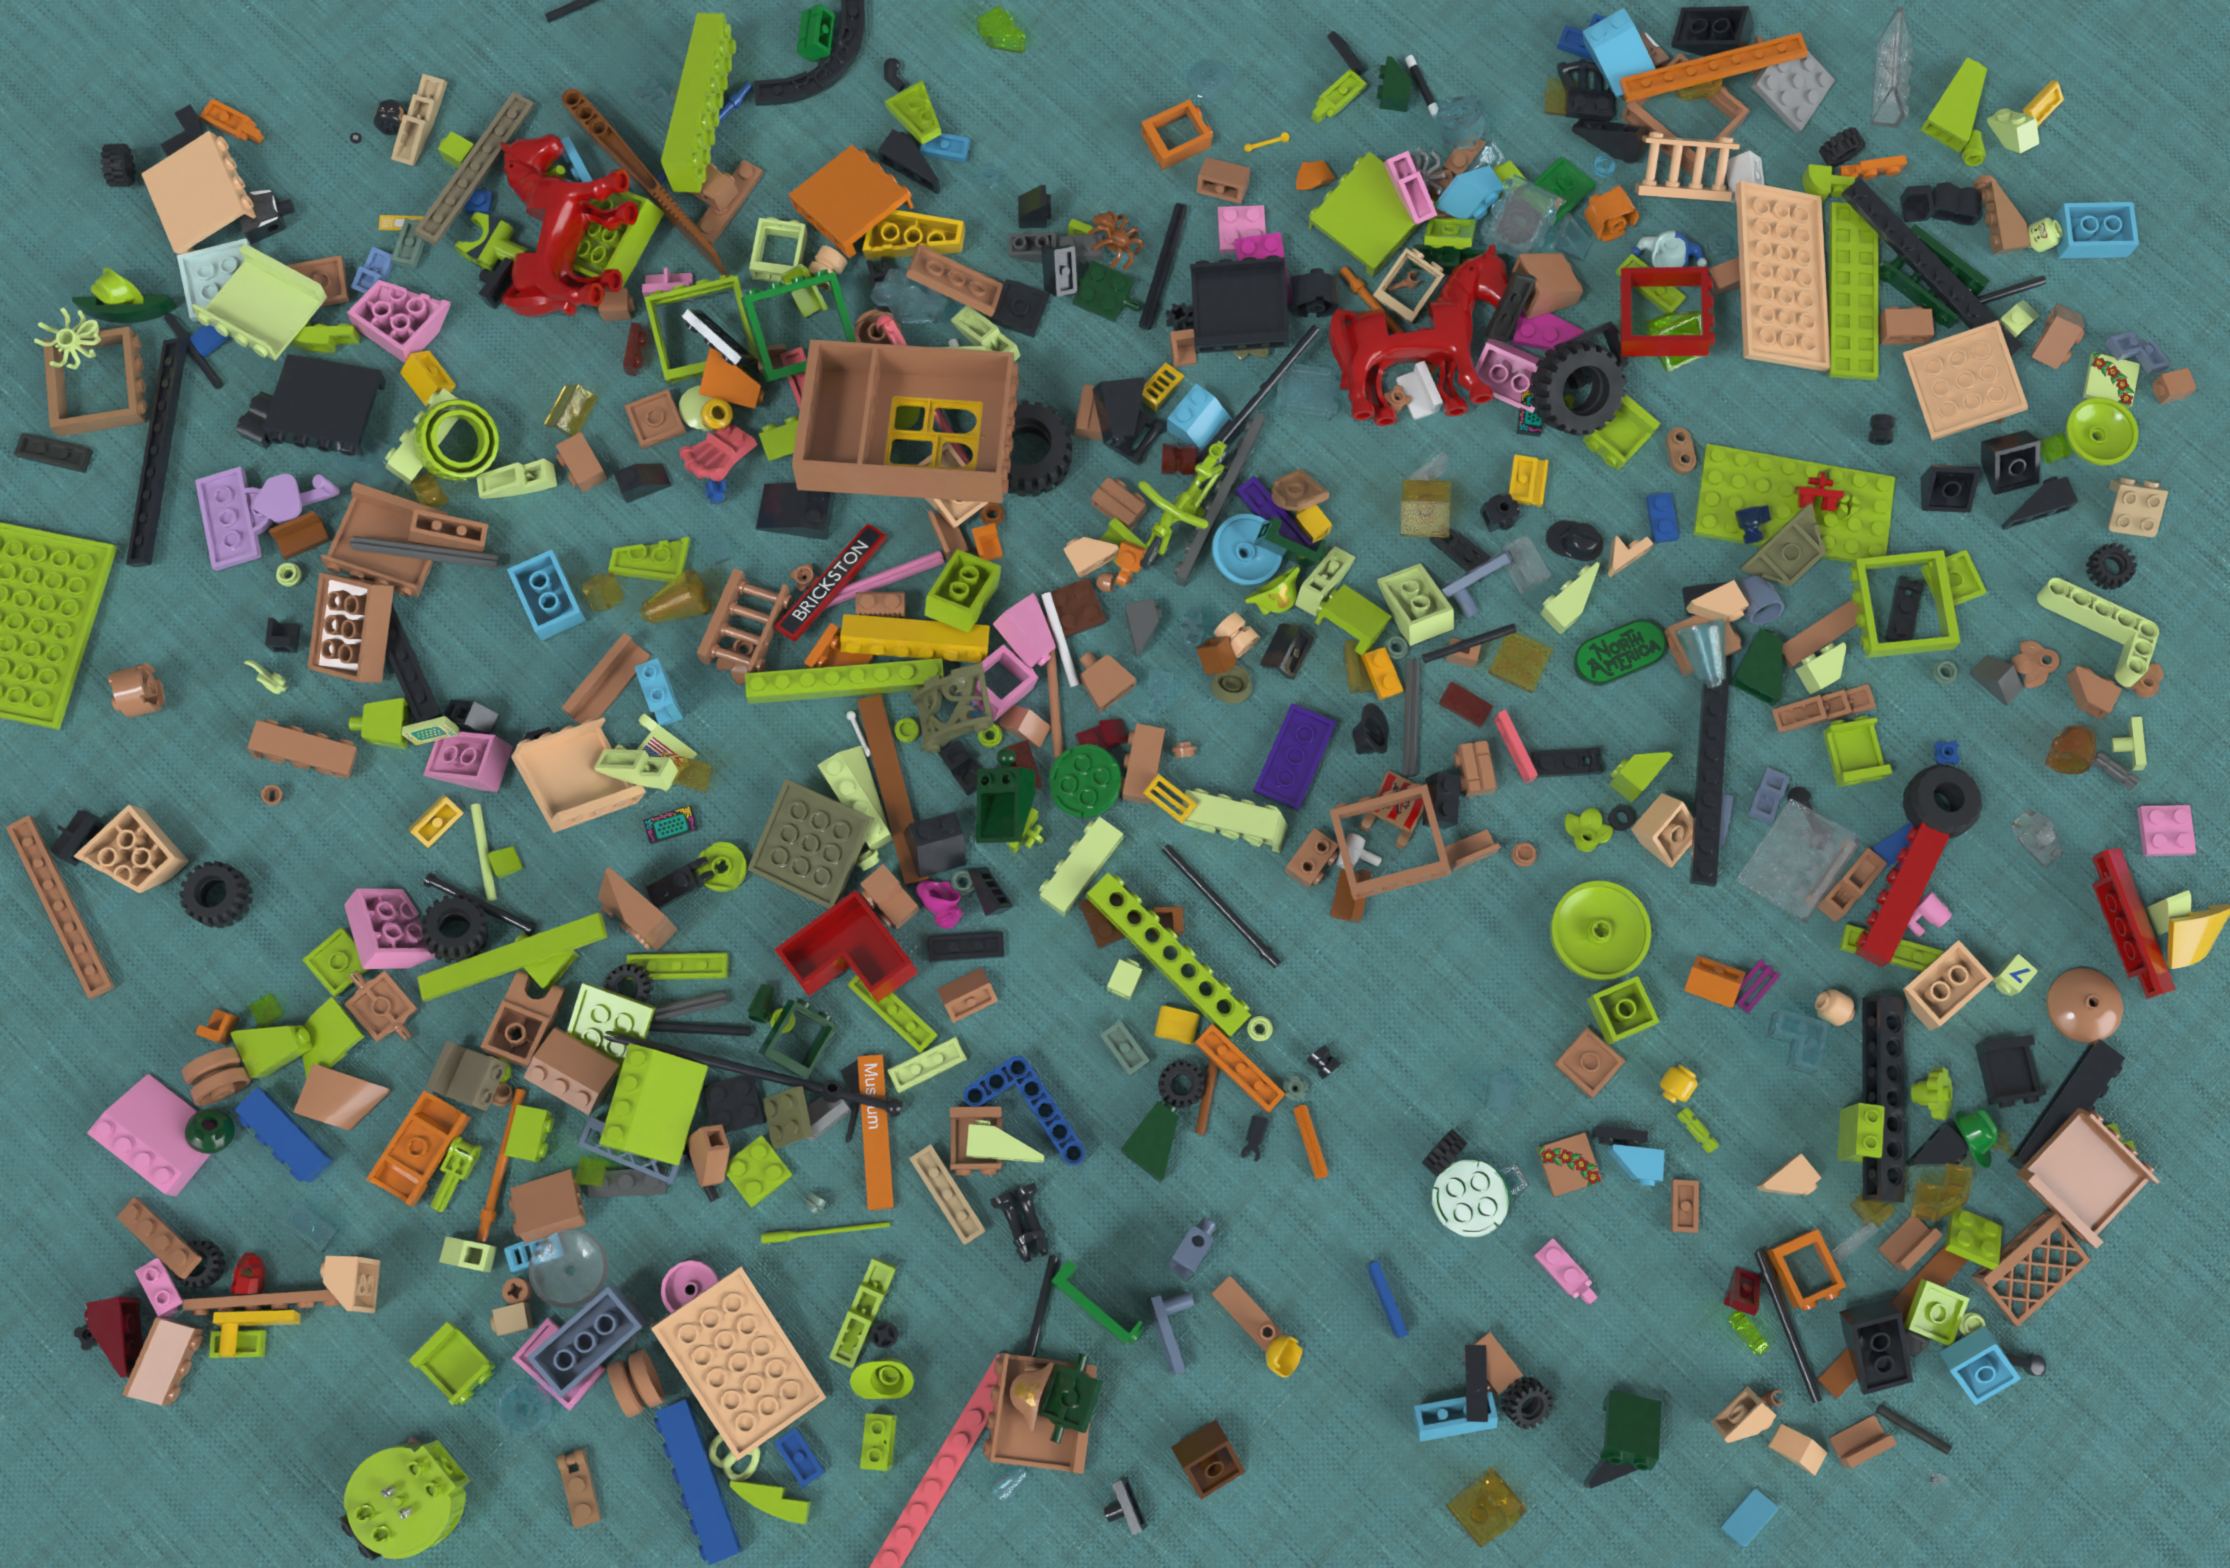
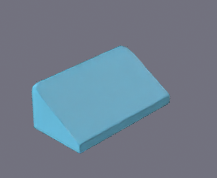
M1754 1488L1720 1528L1740 1547H1746L1779 1508Z

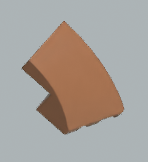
M312 1064L294 1113L351 1131L364 1116L373 1110L376 1104L390 1094L391 1089Z

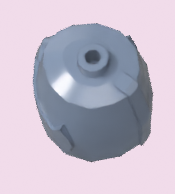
M1759 576L1744 577L1740 580L1738 587L1749 604L1743 613L1752 625L1766 624L1781 616L1784 610V603L1769 581L1766 582ZM1769 604H1772V605H1771L1769 608H1767L1766 610H1763V611H1761V612H1758L1761 608H1763V607H1765V606H1767V605H1769Z

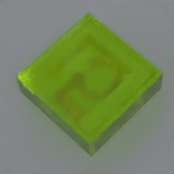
M272 993L248 1006L260 1028H264L285 1016L276 997Z

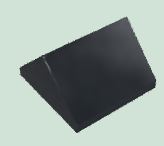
M1931 465L1920 477L1922 510L1970 513L1981 468Z

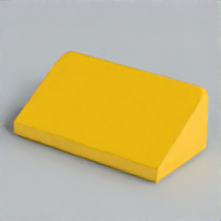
M443 794L408 830L429 848L464 812Z

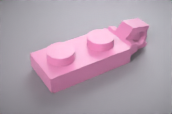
M1553 1238L1533 1255L1568 1295H1571L1574 1299L1580 1296L1587 1305L1597 1298L1595 1293L1589 1288L1592 1284L1588 1279L1589 1277Z

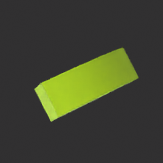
M730 1481V1487L756 1508L787 1521L801 1524L808 1523L811 1501L785 1498V1486Z

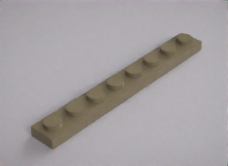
M513 91L415 229V235L435 246L439 243L504 151L500 146V142L509 144L533 110L534 103Z

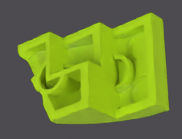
M333 997L321 1005L303 1025L310 1035V1042L313 1046V1049L302 1055L306 1079L312 1064L330 1069L347 1055L346 1051L365 1037Z

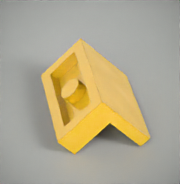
M429 350L410 353L400 371L402 377L425 406H430L427 401L435 391L439 394L444 388L448 392H452L456 386Z

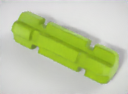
M1684 1108L1678 1113V1119L1687 1125L1688 1131L1698 1142L1703 1144L1702 1147L1707 1153L1713 1152L1718 1148L1719 1143L1714 1137L1709 1136L1710 1132L1700 1120L1693 1117L1694 1113L1689 1108Z

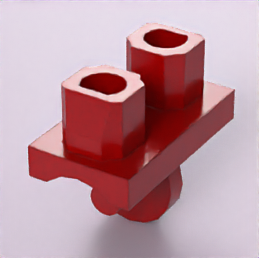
M1819 471L1816 478H1808V484L1815 485V488L1795 487L1794 494L1798 495V508L1804 507L1808 502L1813 505L1814 496L1822 497L1820 510L1836 511L1838 500L1844 496V491L1824 489L1825 486H1833V479H1826L1824 471Z

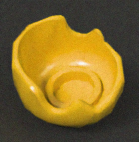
M1282 1334L1274 1338L1268 1345L1265 1354L1267 1367L1283 1378L1289 1377L1297 1368L1302 1355V1348L1296 1344L1298 1340L1288 1334Z

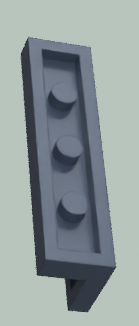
M589 1117L577 1146L667 1183H674L680 1166L686 1163L688 1158L686 1154L683 1153L680 1165H674L668 1177L660 1173L656 1164L660 1161L650 1159L651 1162L641 1166L636 1163L632 1154L624 1153L617 1156L613 1154L612 1149L607 1148V1151L600 1149L603 1147L600 1144L593 1146L586 1143L592 1129L599 1131L602 1135L606 1122L596 1117ZM629 1155L631 1161L624 1159V1157ZM653 1165L654 1170H651L646 1167Z

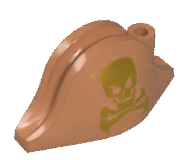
M1052 1362L1043 1369L1026 1364L1024 1373L1016 1377L1010 1388L1011 1401L1015 1408L1024 1414L1031 1431L1034 1430L1041 1394L1054 1365Z

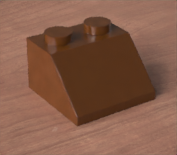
M1216 1420L1171 1447L1201 1500L1245 1473L1232 1445Z

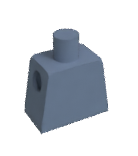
M1206 1218L1202 1219L1198 1227L1192 1225L1166 1268L1188 1281L1213 1243L1214 1238L1211 1237V1234L1216 1225ZM1192 1242L1197 1243L1199 1247L1194 1246Z

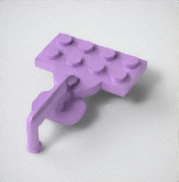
M236 467L195 480L212 569L218 571L261 558L258 535L265 532L272 525L273 521L282 523L295 519L301 513L302 506L335 497L340 494L339 488L320 474L314 476L312 481L313 486L317 489L299 494L296 479L290 474H281L269 478L262 489L248 488L245 469L242 467Z

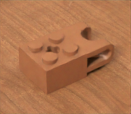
M520 970L513 978L506 996L502 1000L481 1044V1048L485 1053L528 1069L533 1056L548 1037L566 997V988L554 985L544 998L539 1000L532 999L528 996V989L531 983L530 976L527 972ZM518 1031H521L522 1037L514 1040L512 1037L513 1033L518 1034Z

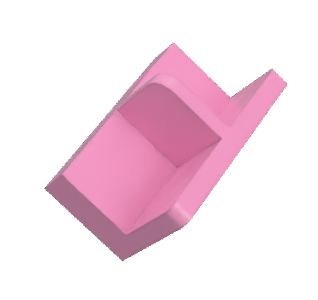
M664 267V274L645 276V284H642L643 296H650L649 294L655 293L656 290H663V292L672 291V288L678 285L693 286V276L691 273L670 274L668 267Z

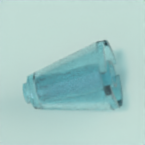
M1724 619L1676 630V636L1701 685L1707 684V688L1722 685L1721 680L1726 679Z

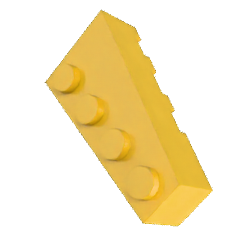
M894 210L866 233L863 253L866 260L881 259L883 256H886V258L911 257L918 244L939 254L962 253L966 233L964 221Z

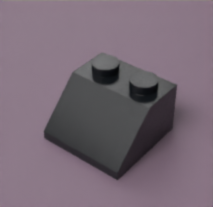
M2023 430L1981 441V464L1994 495L2039 484L2040 440L2028 431Z
M956 811L910 823L903 832L918 878L966 865L964 835Z

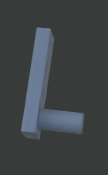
M1508 550L1501 552L1444 585L1442 588L1446 598L1451 595L1454 596L1466 618L1475 615L1479 610L1465 587L1509 563L1512 557Z
M1188 1291L1162 1300L1161 1295L1146 1300L1171 1376L1185 1372L1186 1370L1167 1315L1193 1307L1194 1301L1191 1293Z

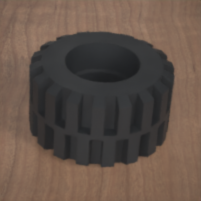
M208 861L204 862V867L200 865L195 866L194 873H187L188 880L186 882L182 881L181 886L184 887V891H179V897L184 899L180 901L181 906L186 909L185 912L192 919L208 927L224 928V924L230 927L234 925L233 920H242L241 914L243 912L248 913L249 908L246 906L248 903L252 904L253 898L249 897V894H252L253 891L248 886L250 884L249 880L237 869L219 861H214V864ZM225 882L227 892L224 900L217 906L208 907L206 896L210 888L215 884Z
M454 894V898H449L448 895L443 896V901L441 902L438 899L433 901L434 907H427V915H423V924L421 925L424 942L428 951L431 954L434 953L436 959L441 960L444 958L445 963L451 964L452 960H456L457 963L461 959L471 958L473 954L479 955L481 953L480 947L485 948L487 944L486 938H488L489 934L483 908L479 907V903L475 900L471 903V899L468 896L461 899L460 894ZM451 921H463L470 926L464 935L456 938H449L440 933L444 925Z

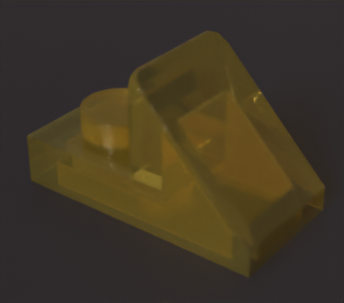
M430 472L410 483L421 505L437 509L448 502L447 496L434 475Z

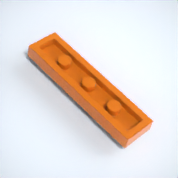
M1213 1024L1209 1025L1194 1042L1208 1058L1266 1113H1269L1284 1097L1285 1093Z

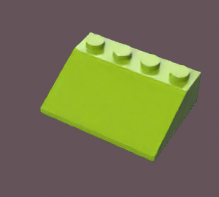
M628 191L625 193H613L606 200L602 201L591 199V202L601 210L613 209L623 201H633L638 208V218L634 225L627 226L622 224L615 231H608L599 224L591 223L577 249L574 260L575 273L584 278H593L602 275L605 269H618L622 274V288L625 286L626 281L665 213L647 198Z
M629 1043L599 1144L605 1148L679 1166L708 1066Z

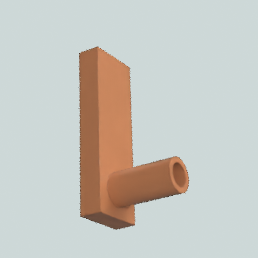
M1231 1276L1211 1293L1264 1352L1274 1338L1284 1334Z

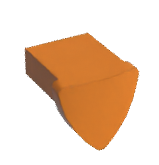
M1324 160L1303 162L1297 174L1296 189L1309 190L1318 186L1329 185L1335 180V176Z

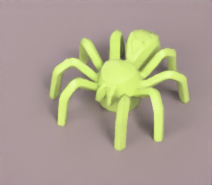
M61 308L60 311L65 317V328L58 330L40 322L38 326L46 331L56 333V339L51 342H44L35 338L34 342L45 347L55 345L56 348H59V352L64 351L61 362H49L51 366L60 368L67 363L68 354L71 351L75 364H68L66 367L76 370L80 365L76 349L88 358L96 357L93 349L87 352L80 344H98L101 341V338L98 336L99 325L95 320L86 321L85 315L79 310L80 323L69 329L70 316L65 308ZM81 338H83V339L95 338V340H94V341L81 340Z

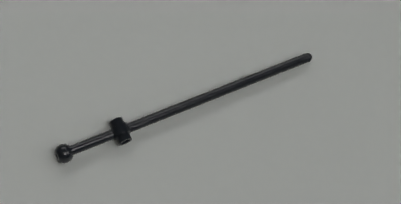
M614 1031L605 1032L607 1035H610L604 1036L607 1041L627 1046L630 1043L703 1065L791 1087L803 1086V1090L822 1094L824 1100L829 1103L843 1099L883 1109L891 1117H897L901 1114L903 1102L897 1097L885 1100L842 1089L841 1084L835 1080L821 1084Z

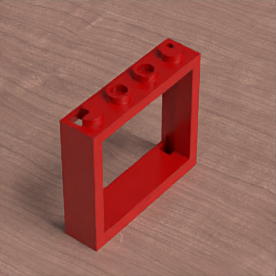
M1708 267L1621 268V357L1709 355L1710 345H1714L1715 332H1710V328L1714 326V313L1709 312V309H1713V295H1709V291H1712L1713 277L1708 276ZM1700 286L1702 335H1632L1631 287Z

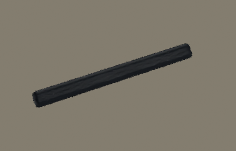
M1176 203L1140 318L1139 327L1141 329L1150 330L1186 215L1187 206L1185 204Z

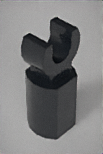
M1252 1115L1245 1139L1248 1144L1242 1149L1241 1158L1244 1159L1246 1152L1252 1150L1255 1153L1254 1162L1257 1163L1260 1159L1258 1146L1263 1144L1268 1119Z

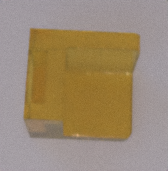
M613 572L595 574L581 585L593 611L609 610L624 599Z
M1863 1193L1849 1204L1869 1229L1879 1227L1896 1212L1890 1203L1882 1204L1880 1202L1863 1201Z

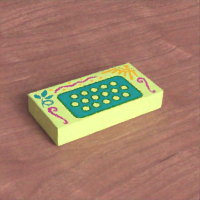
M446 716L404 726L402 727V735L413 744L420 745L459 735V727Z

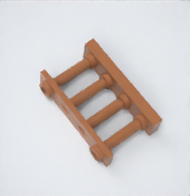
M733 568L698 648L697 656L700 662L710 665L713 658L719 657L747 666L746 670L748 673L762 672L765 665L764 657L776 632L775 626L781 620L785 609H788L792 602V595L788 585L783 584L779 594L747 584L743 571ZM746 593L774 602L775 604L770 615L738 605L740 595ZM737 614L765 623L766 625L761 636L730 627L728 622L731 615ZM727 635L757 646L752 657H748L720 648L721 638Z

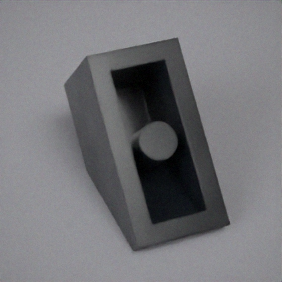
M633 464L613 472L626 503L671 487L663 464Z
M451 699L444 716L457 725L459 729L470 733L489 735L496 726L498 713L475 701Z
M1946 1124L1939 1126L1906 1163L1909 1166L1958 1165L1967 1157L1965 1152L1969 1146L1963 1138Z

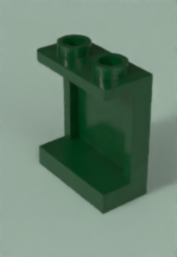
M1272 517L1262 523L1254 542L1255 545L1305 568L1323 560L1327 548H1324L1325 540H1318L1311 543L1309 548H1306L1277 534L1283 520Z
M1610 1390L1603 1401L1606 1421L1604 1447L1600 1452V1459L1608 1460L1611 1464L1634 1466L1635 1469L1641 1471L1652 1470L1659 1460L1662 1402Z

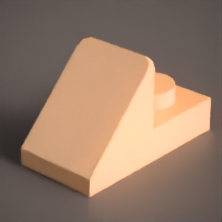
M1615 536L1610 548L1609 577L1612 578L1646 554L1653 545L1652 541L1648 537L1641 541L1636 539L1626 547L1620 538Z

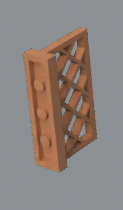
M2043 1211L2000 1250L1999 1265L1995 1270L1982 1266L1971 1276L1977 1285H1981L2015 1327H2018L2091 1261L2061 1224L2063 1220L2058 1213ZM2056 1229L2061 1234V1246L2050 1245V1235ZM2036 1247H2043L2042 1263L2032 1262V1251ZM2050 1248L2060 1249L2059 1265L2049 1264ZM2067 1250L2074 1251L2080 1258L2073 1266L2066 1265ZM2018 1263L2025 1264L2024 1279L2013 1278L2014 1267ZM2031 1265L2042 1266L2041 1281L2030 1280ZM2048 1267L2059 1268V1278L2055 1282H2048ZM1999 1280L2006 1281V1296L1998 1295L1992 1288ZM2013 1281L2024 1283L2023 1298L2012 1297ZM2030 1283L2041 1284L2040 1296L2036 1299L2029 1298ZM2012 1300L2023 1301L2022 1312L2016 1317L2011 1312Z

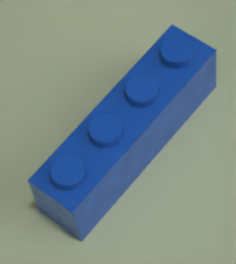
M257 1087L234 1109L240 1115L237 1118L240 1123L248 1129L252 1127L257 1133L255 1138L262 1145H269L274 1150L272 1153L274 1158L281 1164L286 1162L291 1168L290 1174L299 1182L303 1180L312 1183L334 1161L266 1090Z

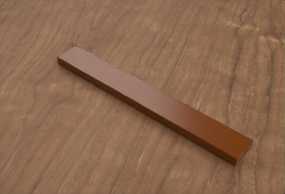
M877 694L858 699L905 886L921 883L922 881L929 880V876L918 878L903 834L907 826L914 822L882 696Z
M1946 1242L1891 1299L1902 1313L1903 1324L1906 1321L1921 1278L1944 1287L1968 1261L1966 1258L1945 1250ZM1847 1347L1816 1379L1835 1399H1838L1857 1379Z

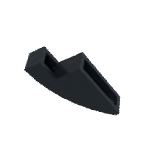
M191 104L174 113L185 131L160 144L167 157L206 133L199 115Z

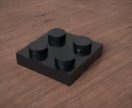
M743 1075L703 1086L711 1125H722L725 1134L765 1123L755 1077Z

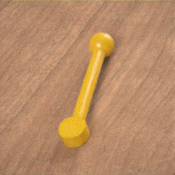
M1284 132L1280 137L1255 144L1247 143L1244 145V151L1248 153L1252 149L1280 141L1286 143L1289 141L1290 135Z

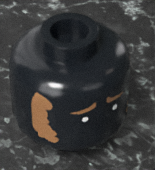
M392 99L379 102L376 107L374 125L383 134L397 135L403 114L407 115V112L398 101Z

